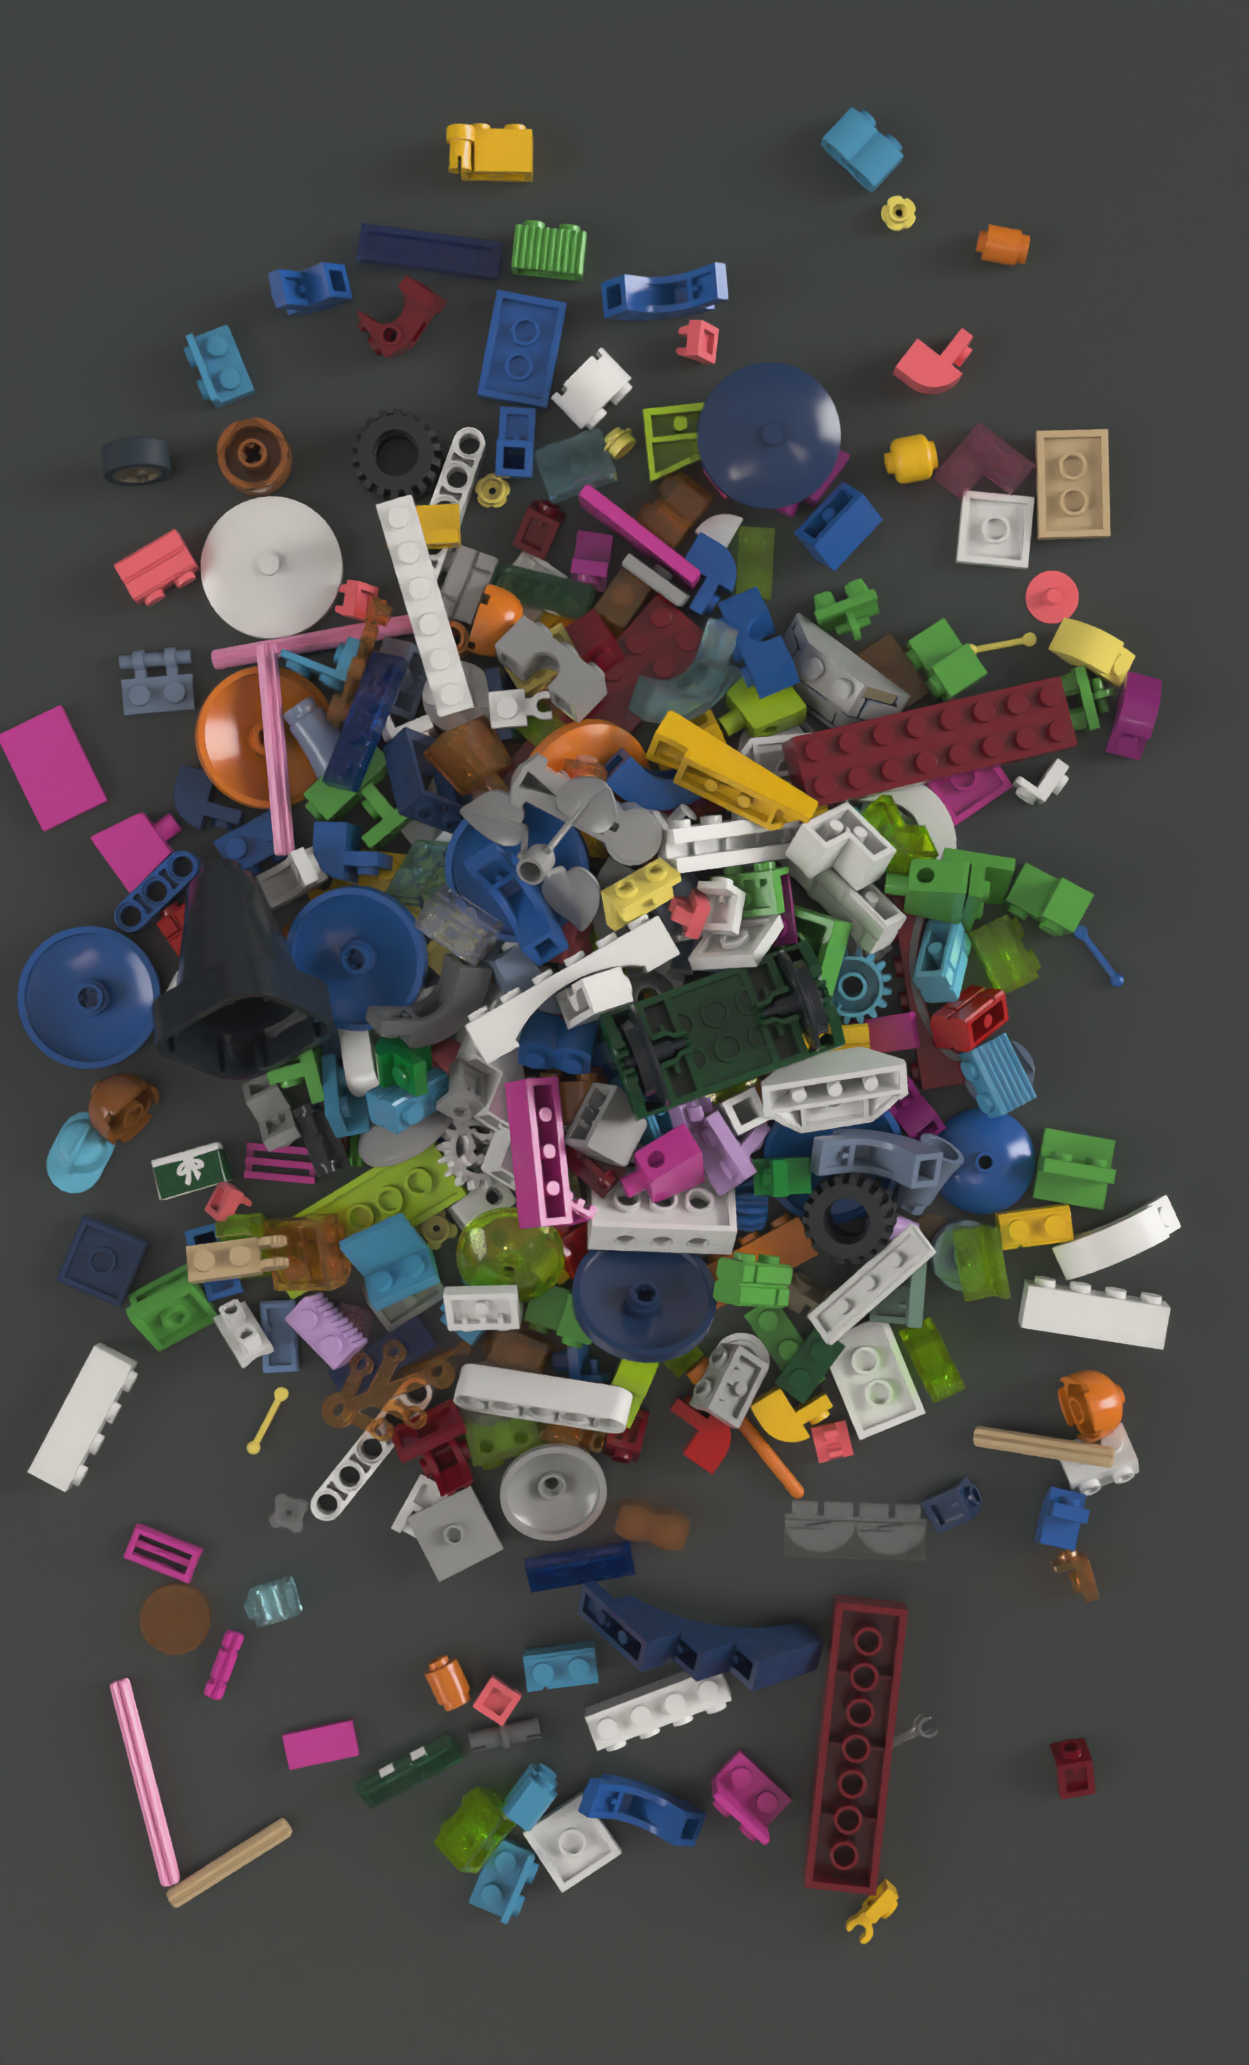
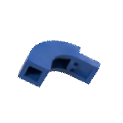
M717 262L678 275L642 277L623 274L601 283L605 319L648 321L679 318L714 310L715 304L729 300L726 264Z
M622 747L597 772L598 776L621 798L628 802H636L645 809L671 810L676 809L680 804L687 806L702 798L673 783L677 773L676 769L672 768L663 771L647 769L637 763Z
M493 842L464 861L466 870L497 901L514 930L520 949L540 967L569 948L568 942L555 913L544 899L538 885H530L522 881L516 871L519 860L510 850L504 852Z
M604 1773L601 1778H590L578 1812L588 1818L614 1819L627 1822L657 1835L671 1845L692 1847L696 1844L707 1814L689 1802L666 1791L633 1779Z

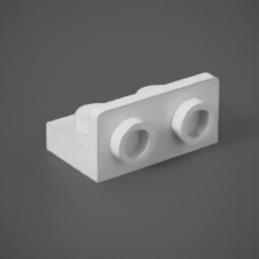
M517 1285L445 1287L443 1299L448 1331L461 1330L472 1332L475 1330L508 1331L510 1329H520L523 1303L518 1300Z

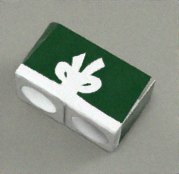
M222 1142L203 1145V1147L200 1146V1148L196 1147L185 1152H179L151 1161L159 1200L174 1198L215 1186L223 1181L234 1180Z

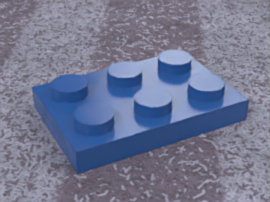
M497 290L477 396L479 398L542 410L548 409L567 310L566 302Z

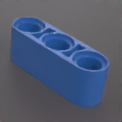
M182 850L171 854L118 905L114 914L118 927L123 931L140 933L146 930L161 916L160 912L179 899L187 891L189 883L199 876V870L202 867L200 859L196 855ZM182 858H189L193 865L192 872L186 877H180L176 872V865ZM162 882L167 888V895L162 901L155 902L150 894L151 888L154 884ZM131 907H137L141 912V921L136 926L130 927L125 921V914Z

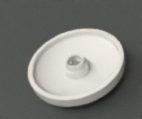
M276 496L258 497L233 507L213 526L202 551L201 579L210 604L230 626L241 633L259 639L271 640L303 634L312 629L326 617L334 606L340 593L338 592L339 587L343 582L344 565L342 552L332 529L313 509L289 498Z

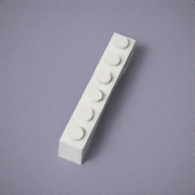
M410 494L376 504L438 716L442 717L473 708L475 705L446 614L413 497Z
M647 914L627 924L631 930L630 932L619 938L615 932L596 942L599 949L586 956L582 950L564 960L567 968L554 974L550 968L531 979L535 986L522 993L520 988L517 987L501 996L500 1000L503 1004L490 1011L486 1005L468 1015L470 1023L465 1025L464 1028L485 1065L519 1047L516 1038L526 1021L546 999L564 986L592 973L619 966L621 968H642L646 974L679 955L680 952L659 916L651 920Z

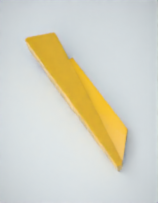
M672 710L667 712L656 730L645 756L650 761L676 769L677 773L673 783L770 831L782 829L786 823L798 820L803 821L804 824L809 823L818 806L817 800Z

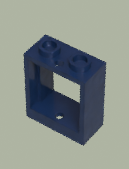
M404 727L383 747L398 813L453 834L464 819L460 814V810L463 806L473 801L460 748ZM421 773L434 778L438 795L424 789Z

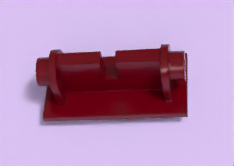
M565 1144L567 1166L602 1199L614 1188L619 1179L627 1173L620 1166L600 1163Z

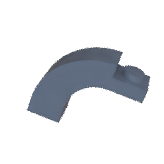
M514 945L485 960L493 968L492 978L504 994L517 987L520 988L522 993L535 986L531 979L541 974L535 962L520 949L519 945ZM603 970V971H599V972H596V973H592V974L587 975V976H585V977H588V976H591V975H594V974H597V973H600V972H604V971H607V970ZM580 979L556 991L534 1012L562 1014L556 995L566 988L572 987L571 985Z
M833 1129V1135L814 1137L809 1171L817 1176L851 1172L868 1173L892 1179L909 1189L938 1186L943 1151L924 1142L897 1134L865 1129Z

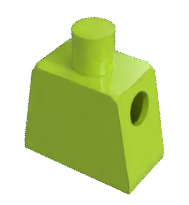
M742 677L726 692V704L730 712L717 719V723L727 738L741 729H744L750 738L770 737L804 723L807 719V706L792 686L760 699L755 687L747 688Z

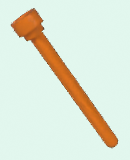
M707 1356L703 1357L686 1371V1376L694 1385L702 1379L709 1365V1358ZM745 1415L739 1431L790 1495L795 1499L802 1498L804 1488Z

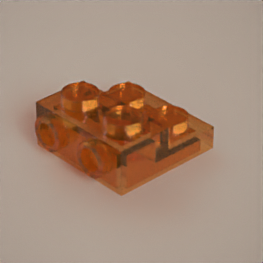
M337 1213L307 1214L302 1217L270 1218L263 1221L266 1237L277 1235L287 1237V1245L278 1249H268L269 1258H289L288 1268L271 1271L275 1291H331L348 1283L347 1278L351 1273V1263L347 1258H344V1254L339 1247V1241L345 1239L346 1231L344 1225L338 1222Z

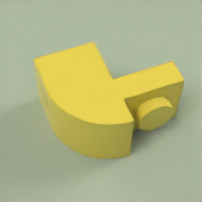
M1065 617L1048 648L1067 663L1078 667L1085 665L1086 669L1101 677L1105 682L1119 688L1135 658V655L1124 648V643L1116 637L1089 624Z

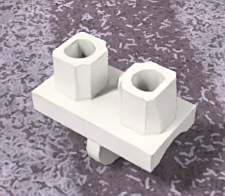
M233 1299L220 1306L218 1309L220 1314L213 1319L242 1368L248 1366L255 1358L274 1352L272 1344L245 1301L240 1303L238 1299Z

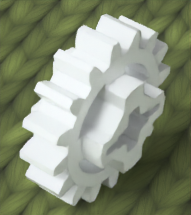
M473 1117L464 1124L452 1119L448 1126L449 1129L447 1128L441 1135L445 1142L436 1145L437 1150L444 1152V1157L437 1160L438 1164H447L448 1166L444 1173L445 1177L454 1174L456 1176L455 1185L458 1187L467 1182L469 1191L475 1190L479 1186L482 1190L492 1187V1183H499L500 1181L480 1170L495 1131ZM466 1168L473 1169L475 1173L467 1170Z

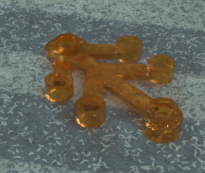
M375 596L372 597L365 614L364 623L366 625L361 635L357 656H353L349 665L343 694H334L327 711L326 720L333 722V726L336 728H340L343 722L349 724L355 709L353 701L362 702L368 685V681L361 679L366 668L373 670L380 649L373 647L378 637L380 625L387 627L392 615L393 607L387 605L388 602Z
M389 1340L383 1346L384 1359L368 1391L357 1396V1391L364 1376L372 1372L374 1363L371 1357L362 1352L356 1353L350 1359L351 1372L341 1392L334 1393L325 1400L322 1406L323 1419L328 1425L337 1429H342L352 1424L369 1432L376 1440L386 1442L393 1436L394 1428L392 1424L383 1418L374 1420L359 1411L374 1406L402 1419L410 1428L420 1429L427 1421L425 1411L416 1405L406 1406L392 1398L428 1384L438 1389L447 1388L455 1379V1369L446 1359L434 1358L427 1363L424 1370L389 1383L398 1363L405 1359L407 1353L405 1346L401 1342ZM399 1346L400 1351L398 1355L390 1357L391 1348ZM366 1359L367 1364L365 1368L358 1370V1361ZM442 1366V1374L438 1377H433L432 1372L434 1368ZM339 1404H343V1412L340 1415H334V1408ZM413 1412H419V1420L411 1423L410 1415ZM385 1424L387 1426L385 1434L378 1436L377 1428Z

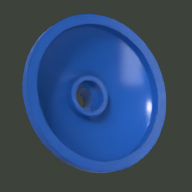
M980 1108L962 1111L944 1123L946 1128L937 1136L953 1144L962 1153L964 1163L939 1191L941 1196L956 1208L973 1214L996 1213L1016 1203L1030 1186L1035 1171L1034 1147L1023 1126L1008 1114L990 1119ZM984 1155L989 1156L991 1159V1164L986 1169H982L978 1163L980 1157Z

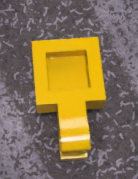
M885 1878L877 1887L876 1896L870 1895L862 1903L860 1911L847 1920L845 1926L848 1932L853 1930L856 1925H863L865 1927L864 1933L859 1937L862 1944H866L871 1940L873 1936L872 1924H875L881 1917L886 1919L896 1909L898 1905L896 1900L899 1898L896 1887Z

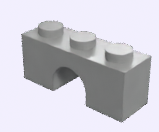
M523 615L495 644L499 662L524 682L535 672L542 669H551L558 672L557 677L548 685L551 702L577 723L607 695L605 674L600 667L593 662L588 664L584 662L569 643L565 641L562 643L558 642L552 637L550 630L540 621L534 623Z

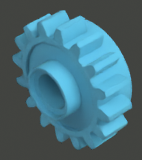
M846 946L832 996L833 1000L831 1001V1005L836 1007L838 1014L844 1016V1024H848L851 1017H856L858 1023L863 1024L864 1015L866 1014L876 1018L877 1012L875 1007L885 1008L887 1006V1002L882 998V995H890L892 992V988L884 986V982L892 979L891 974H882L881 972L886 962L883 960L875 963L873 961L875 953L871 955L868 953L867 956H864L859 946H857L855 953H850ZM849 976L858 977L863 983V989L856 994L848 993L843 987L844 979Z

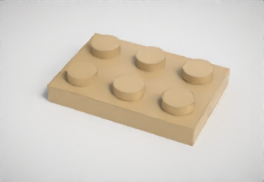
M1108 429L1036 431L1037 540L1109 538L1111 534Z

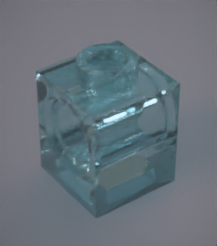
M293 1576L252 1587L247 1593L248 1599L244 1600L247 1615L250 1620L255 1619L257 1628L299 1616L302 1611Z

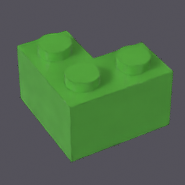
M942 618L909 640L905 645L908 649L905 653L908 662L915 671L922 670L928 680L924 685L935 701L939 698L943 703L952 700L978 683L987 674V671L968 643L965 645L961 644L945 618Z
M1026 862L1021 864L1007 890L1003 903L1009 905L1006 911L1022 920H1026L1029 916L1040 922L1038 926L1040 930L1057 937L1058 935L1062 936L1075 932L1094 894L1063 877L1056 879Z
M537 1277L523 1318L524 1321L530 1322L528 1328L544 1334H549L550 1329L557 1331L556 1335L562 1336V1343L582 1349L583 1343L591 1345L592 1341L583 1332L574 1315L571 1300L572 1287L559 1286L556 1282L546 1279L540 1280Z

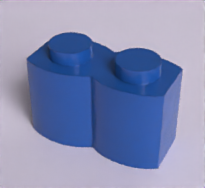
M534 1012L522 1028L518 1047V1063L532 1069L556 1068L568 1074L590 1073L598 1042V1023L593 1021L568 1030L564 1018L550 1013Z

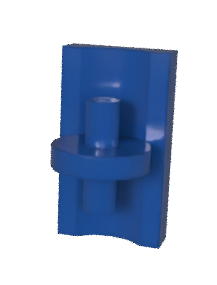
M583 1343L582 1349L570 1346L565 1350L552 1354L554 1370L569 1371V1379L599 1384L603 1381L611 1380V1372L601 1371L600 1359H591L590 1345Z

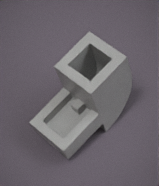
M264 1074L242 1085L246 1104L259 1123L262 1141L269 1152L277 1148L287 1147L295 1139L301 1137L293 1112L296 1108L285 1088H281L280 1083L270 1085L267 1074Z

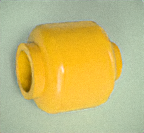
M923 434L894 439L890 445V452L884 453L887 474H894L900 484L927 480L931 478L933 469L938 468L934 441H928Z

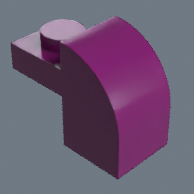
M578 530L574 558H572L570 571L572 573L571 588L606 592L614 535Z
M1127 671L1117 699L1116 717L1106 742L1105 752L1140 761L1147 739L1151 738L1161 699L1162 680Z
M907 1075L908 1095L901 1100L898 1099L888 1110L892 1113L897 1124L907 1137L919 1141L921 1135L925 1133L938 1135L946 1128L944 1123Z

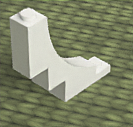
M490 982L487 994L480 1008L487 1005L491 1011L503 1004L500 997L505 994L495 982ZM521 1029L519 1035H518L517 1038H516L518 1044H519V1040H520V1036H521L522 1029ZM466 1032L456 1059L460 1058L487 1074L486 1106L475 1114L473 1118L495 1131L480 1170L515 1191L505 1083L525 1079L523 1065L518 1063V1047L485 1065ZM570 1189V1192L574 1194L572 1200L577 1199L575 1197L576 1193Z

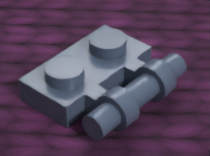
M176 647L164 648V652L145 653L144 650H136L131 655H119L120 669L134 668L135 679L121 680L124 715L127 717L197 711L194 675H179V664L192 663L191 650H177ZM166 666L167 676L148 677L147 667Z

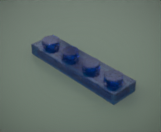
M361 223L357 260L364 263L498 281L503 242Z
M372 652L322 778V781L327 786L359 792L409 665L404 657Z

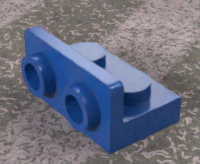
M271 810L213 841L222 859L236 860L242 865V869L248 870L255 875L262 872L259 866L272 860L276 864L288 857L276 856L274 853Z

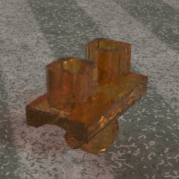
M544 1423L546 1428L539 1436V1438L547 1442L572 1445L589 1454L590 1451L601 1452L607 1433Z

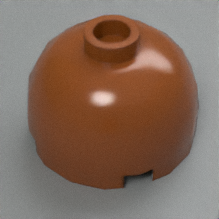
M121 1072L106 1079H101L94 1085L91 1091L88 1105L90 1122L99 1134L112 1145H116L115 1140L117 1139L125 1143L140 1133L149 1123L152 1115L147 1113L152 1103L156 1106L158 1105L159 1092L153 1085L137 1074Z

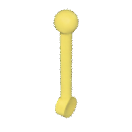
M1028 632L1022 638L979 646L969 645L974 653L977 654L1018 645L1032 647L1036 644L1037 638L1035 634Z
M279 1387L275 1390V1400L254 1440L247 1444V1451L250 1454L255 1455L259 1453L261 1449L260 1442L281 1402L288 1398L289 1391L285 1387Z

